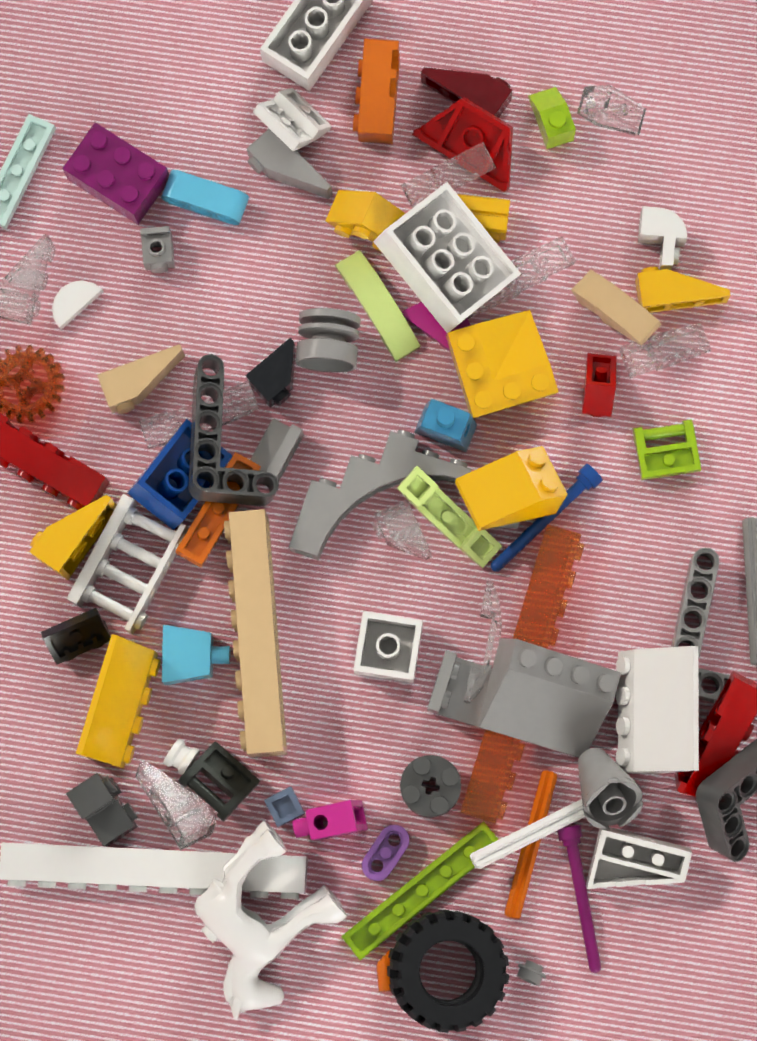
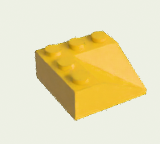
M530 310L474 324L446 334L466 405L474 419L555 395L559 392L549 359Z

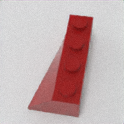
M0 413V466L7 469L8 465H11L18 469L16 475L29 483H32L34 479L42 483L41 489L57 498L58 494H61L68 499L66 504L76 510L102 497L110 483L105 476L72 456L70 458L66 457L63 451L51 443L40 442V438L23 426L19 429L14 427L8 420L9 418Z
M732 671L699 730V771L675 772L674 774L678 792L696 797V791L700 783L739 753L736 749L742 740L747 741L754 728V725L751 723L757 714L756 682Z

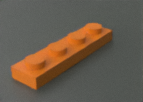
M235 452L226 468L260 471L261 466ZM227 482V486L231 490H240L236 482ZM205 501L177 547L176 554L202 568L224 531V521H229V512H235L239 504Z

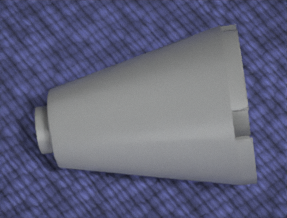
M590 748L579 756L578 770L583 812L587 821L596 828L608 830L611 825L618 824L619 827H622L634 820L643 807V793L640 786L600 748Z

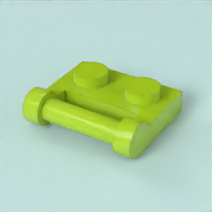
M692 419L684 420L682 424L651 429L633 428V439L636 446L641 480L701 471ZM682 435H684L686 441L646 448L645 441Z

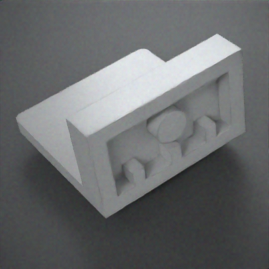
M445 651L428 704V712L477 727L492 668L458 658L456 653Z

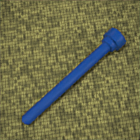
M586 463L578 471L577 481L566 491L568 495L557 513L536 519L491 563V569L494 572H499L585 489L587 491L591 487L595 489L603 481L594 468Z

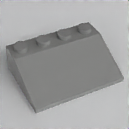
M500 638L477 727L579 758L592 745L614 702L621 672L519 639Z

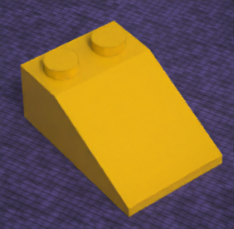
M543 446L516 451L455 480V484L478 531L554 515L568 495Z
M107 495L46 527L44 532L39 531L30 543L32 548L29 552L47 567L66 580H69L100 537L117 505Z

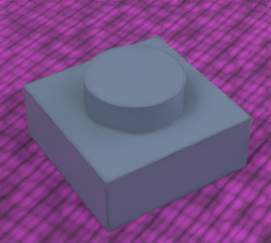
M291 786L264 800L278 828L305 814Z

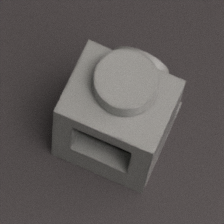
M162 226L140 229L143 264L146 271L151 270L152 273H164L168 271V268H175L173 238L170 227ZM153 247H162L157 253L152 251Z

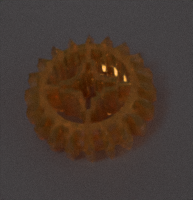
M17 345L15 354H12L9 349H5L7 358L2 360L0 357V413L4 414L6 412V417L9 418V421L13 420L16 416L19 424H23L26 416L30 423H35L36 414L41 419H45L46 414L43 411L48 408L50 412H55L56 409L51 403L53 401L61 403L62 398L56 393L65 391L64 385L59 384L65 380V376L63 373H58L61 366L59 363H53L54 356L52 354L45 356L43 348L37 349L34 353L33 346L28 345L25 352H23L21 346ZM33 364L41 366L46 370L48 382H43L40 378L34 377ZM21 365L16 374L8 375L12 369ZM28 379L31 385L29 387L26 385L27 388L22 389L20 383H24V380ZM3 387H9L10 390L16 391L18 405L6 400ZM43 393L40 399L30 404L31 398L34 395Z

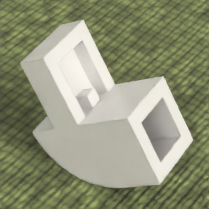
M643 206L640 214L638 243L661 245L659 270H672L673 265H678L680 247H684L687 241L686 226L683 220L671 210Z

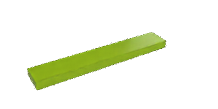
M483 821L341 937L358 959L362 960L475 867L470 859L471 853L499 839Z

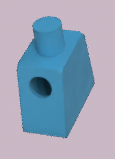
M431 399L425 405L414 433L467 452L477 424L470 413Z

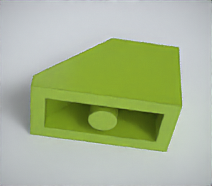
M553 87L528 95L546 149L574 141L576 128L568 105L558 89Z

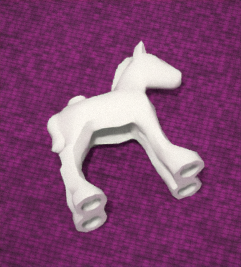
M265 820L257 826L253 834L244 840L237 854L224 866L222 882L218 879H212L207 891L197 898L194 905L196 915L205 924L201 929L205 936L212 943L219 939L233 953L226 971L223 991L226 1002L230 1004L234 1020L239 1017L241 1012L244 1013L248 1010L282 1004L285 995L282 988L259 979L258 974L263 967L279 957L283 949L295 936L313 924H338L347 917V914L342 909L341 902L325 885L272 924H266L258 914L241 905L242 884L249 871L261 860L279 857L287 852L280 836Z

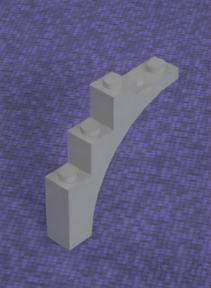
M398 430V433L390 431L380 464L375 463L376 459L368 455L359 454L358 457L351 455L340 489L336 488L337 484L324 478H320L319 482L311 480L289 549L291 552L319 560L329 537L339 523L354 508L376 493L401 484L416 466L423 470L433 481L455 483L456 478L472 472V469L467 468V463L457 459H451L450 462L439 459V454L429 450H423L422 453L417 452L419 440L414 439V434L404 430Z

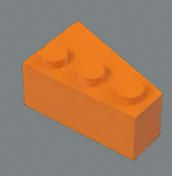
M364 39L363 59H359L358 77H361V87H356L355 104H360L359 114H354L353 132H358L359 142L393 144L400 67L399 41Z

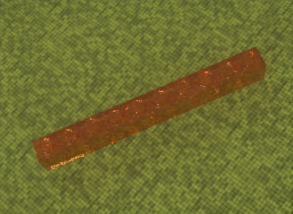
M547 524L513 639H519L547 649L549 645L555 646L559 629L554 628L557 616L563 618L568 600H564L563 595L565 589H572L576 572L571 571L574 560L580 561L585 545L580 543L582 534ZM485 729L460 814L494 825L497 818L503 820L508 802L502 801L506 789L512 790L516 773L511 772L514 760H521L525 744L520 743L519 739Z

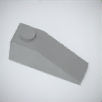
M270 129L264 132L247 148L248 163L258 174L263 172L270 179L327 199L333 195L331 185L297 150L292 151Z

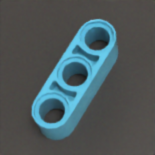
M171 170L161 196L162 200L171 205L232 225L240 224L249 200V196L242 191L179 170Z

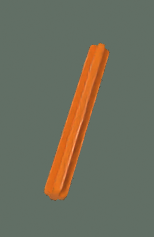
M542 771L528 825L548 815L558 777L555 772ZM541 839L521 848L504 912L507 917L514 919L521 917Z

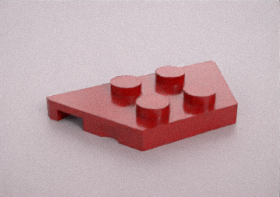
M465 97L459 99L449 108L413 131V136L501 191L507 192L509 190L513 127Z

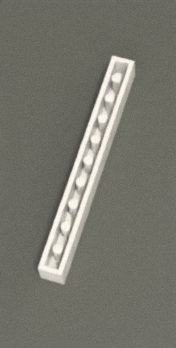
M2 842L0 879L8 880L7 886L26 887V881H38V887L56 888V882L68 883V889L86 890L87 884H98V890L117 891V885H129L128 892H147V886L159 887V893L177 894V888H190V895H202L211 885L212 879H218L222 882L224 866L237 853ZM281 855L261 860L249 871L242 884V891H250V897L268 898L269 892L281 893L280 899L299 900V893L306 894L308 857Z

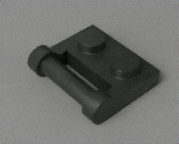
M215 741L185 771L178 782L184 787H190L218 812L216 816L224 822L256 788L260 780ZM202 772L231 799L225 803L202 783L196 775Z

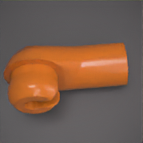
M390 950L376 965L379 992L391 991L389 984H391L390 977L387 976V966H390V958L388 957Z

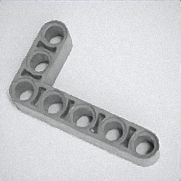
M711 548L699 549L689 562L671 647H678L680 643H688L691 646H698L699 657L719 568V556ZM700 556L708 557L712 563L711 569H701L697 564V558ZM691 586H702L706 592L705 598H694L691 594ZM686 614H694L698 617L699 626L697 628H690L685 624L684 617ZM699 668V700L715 703L730 675ZM708 678L715 682V693L708 694L703 691L701 687L703 679Z

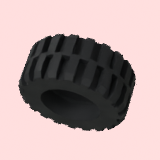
M439 910L434 913L428 912L422 914L420 919L409 922L406 925L408 928L403 933L399 932L395 938L397 942L394 949H390L388 956L390 958V966H387V976L390 977L391 982L389 987L401 1009L421 1025L446 1033L450 1030H455L456 1032L466 1031V1027L471 1025L476 1027L482 1024V1019L486 1015L491 1017L496 1011L494 1006L498 1000L502 1002L506 994L502 992L504 984L509 983V974L506 973V966H509L508 956L504 955L502 950L504 946L501 940L493 934L494 931L471 915L450 910ZM444 941H454L464 945L471 952L476 966L475 977L469 989L460 997L452 1000H442L430 995L422 985L419 974L420 964L426 952L433 945Z

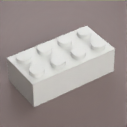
M294 0L261 46L262 62L310 92L373 0Z

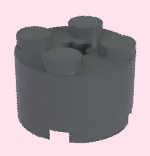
M426 755L413 760L405 768L400 781V791L405 804L412 812L422 817L434 818L442 816L454 808L461 793V779L457 769L451 762L440 756ZM435 779L436 786L440 787L438 792L432 791L431 795L426 794V788L422 786L423 782Z

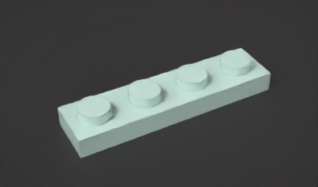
M28 114L0 170V227L6 230L56 130L54 124L31 114Z

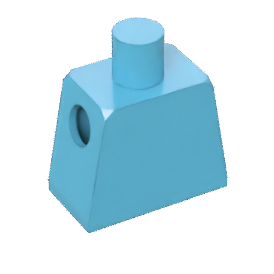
M163 625L162 683L172 685L212 678L213 664H230V646H213L214 638L210 632Z

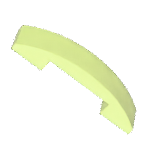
M360 250L335 264L349 289L353 291L379 332L381 340L395 362L421 347L391 294Z
M416 466L397 489L445 537L481 568H484L500 550L502 545L486 530L478 531L474 521L440 490L439 486L423 470Z

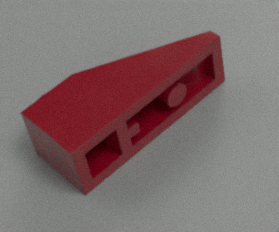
M424 67L421 71V82L448 100L455 103L465 97L497 118L501 116L512 99L510 85L499 77L495 79L488 74Z

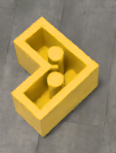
M338 190L325 221L334 227V232L346 238H350V235H356L360 238L368 239L372 242V247L380 251L373 241L386 228L406 213L376 192Z

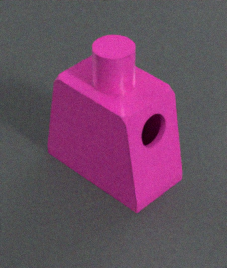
M347 800L307 809L305 818L295 819L292 823L296 838L310 835L311 840H323L368 830L362 800ZM325 817L328 821L326 828L323 825V820Z

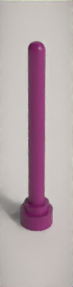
M581 825L568 826L557 831L559 841H562L563 846L567 848L589 969L593 973H598L601 970V962L578 846L581 843L580 837H583Z

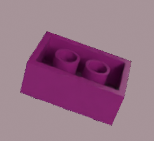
M96 122L62 168L69 181L137 225H139L165 188L169 177L167 167Z

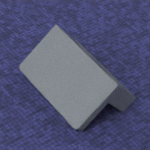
M273 419L250 460L261 466L260 471H267L275 475L279 482L304 437L303 429L293 424L289 427Z

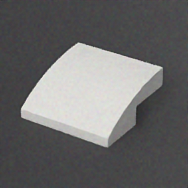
M293 88L278 91L273 100L258 103L253 110V113L292 151L309 145L332 128V125Z

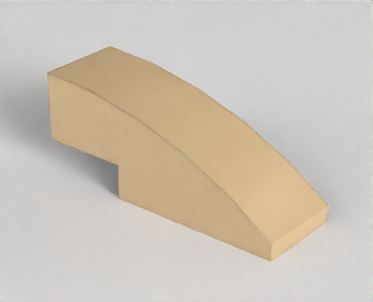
M591 269L571 289L579 304L599 315L603 323L641 346L661 326L660 321L638 302Z

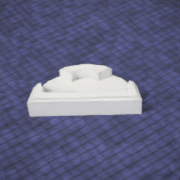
M84 280L70 282L62 287L55 296L52 305L53 319L60 330L104 292L103 289L93 282Z

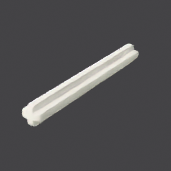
M582 799L471 853L470 859L475 868L481 869L584 818Z

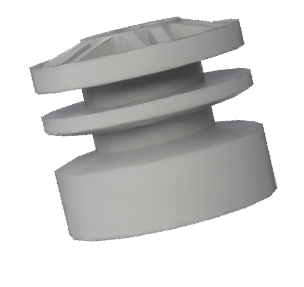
M311 308L301 311L299 322L302 325L298 327V333L308 339L297 342L296 364L302 368L321 372H349L357 369L358 347L348 342L359 339V331L356 329L360 327V317L354 313L333 308Z

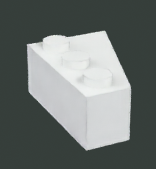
M611 827L608 830L599 828L586 880L587 889L644 884L685 883L692 856V851L689 847Z

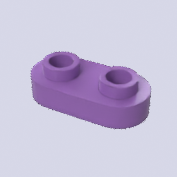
M399 825L385 827L363 858L362 870L370 880L382 881L386 879L407 850L409 835L403 827ZM391 835H398L400 837L399 845L391 846L388 842ZM375 860H380L383 863V869L379 872L373 871L371 867L372 862Z

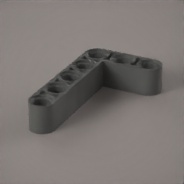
M205 355L198 362L193 381L189 493L199 501L265 506L273 500L278 491L279 482L275 475L267 471L220 467L224 363L216 355ZM202 369H212L216 375H206ZM201 396H210L213 398L214 403H205ZM207 423L211 425L213 431H204L200 424ZM206 451L210 453L212 459L205 460L200 457L198 452ZM205 479L210 483L211 487L202 488L197 483V480ZM227 482H236L240 490H231L227 486ZM263 484L267 486L270 493H261L256 485Z
M757 739L703 780L696 791V801L709 847L734 862L742 860L749 850V838L740 805L757 793Z

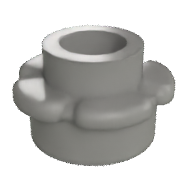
M526 960L525 965L518 964L520 968L517 974L518 978L536 986H540L542 978L546 979V975L542 973L544 967L529 960Z

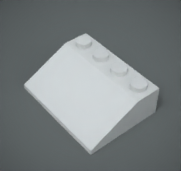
M448 182L391 224L373 241L446 333L453 330L521 274Z
M698 646L633 649L618 652L616 670L621 672L616 692V701L618 703V719L616 722L618 734L617 764L628 774L649 775L699 771Z

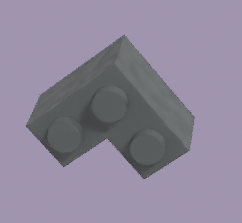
M96 773L67 792L66 795L83 820H87L101 844L108 847L138 827L134 821L138 816L129 803L124 805L120 800L118 794L121 793V790L112 777L109 778L108 775L104 776Z

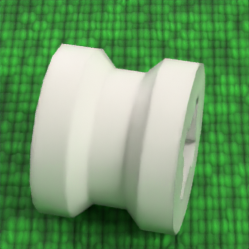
M179 738L169 750L163 764L167 767H175L178 769V773L183 775L196 761L200 751L196 748L190 749L185 745V741Z

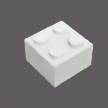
M363 611L353 669L354 674L414 683L423 620Z

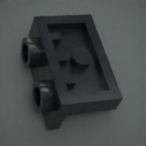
M97 608L41 632L42 639L56 665L64 661H70L91 649L99 648L109 642L111 638L107 624L102 620Z

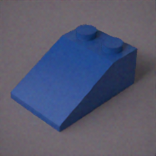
M188 419L183 422L127 492L128 495L172 530L185 520L199 501L191 496L188 487L192 424ZM221 447L220 467L224 468L232 458V455ZM206 451L198 452L201 458L205 460L212 459L210 453ZM197 480V483L202 488L210 487V483L207 480Z

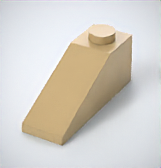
M178 344L98 374V379L112 413L124 414L134 410V405L141 403L185 357L181 345Z

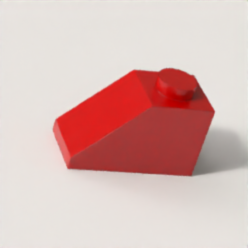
M587 353L582 414H589L593 417H612L616 390L617 356Z

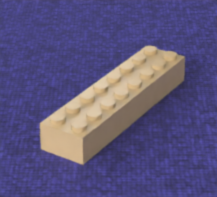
M265 509L229 512V521H224L225 539L228 540V544H231V550L226 551L227 567L230 569V573H233L234 580L228 581L230 599L232 598V602H235L236 610H231V624L235 632H238V640H233L234 658L237 659V662H240V670L235 671L236 688L239 689V692L242 691L243 700L237 702L239 719L244 721L245 731H240L241 750L247 751V755L251 758L287 755L269 518Z

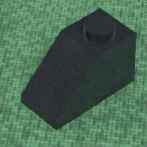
M291 338L245 375L247 382L270 408L275 404L281 405L291 396L290 391L293 389L296 352L294 341Z

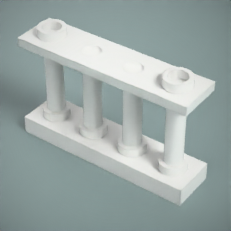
M123 494L66 599L79 607H82L84 602H92L127 620L128 622L124 629L134 634L136 629L141 630L148 617V614L145 612L176 556V549L187 533L188 528L181 523L175 532L138 513V509H136L137 503L133 498ZM133 523L170 542L163 557L161 558L124 539L122 532L126 524L131 525ZM119 549L156 568L149 583L146 584L109 565L110 561L107 559L112 550L117 551ZM105 575L140 593L142 596L134 611L95 591L96 588L93 585L98 576L103 577Z

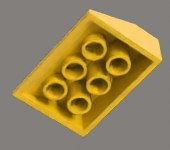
M111 635L76 754L124 769L126 763H131L135 746H131L134 734L139 735L144 719L140 717L143 705H148L152 694V688H149V683L152 676H157L161 660L157 659L158 653L118 635Z

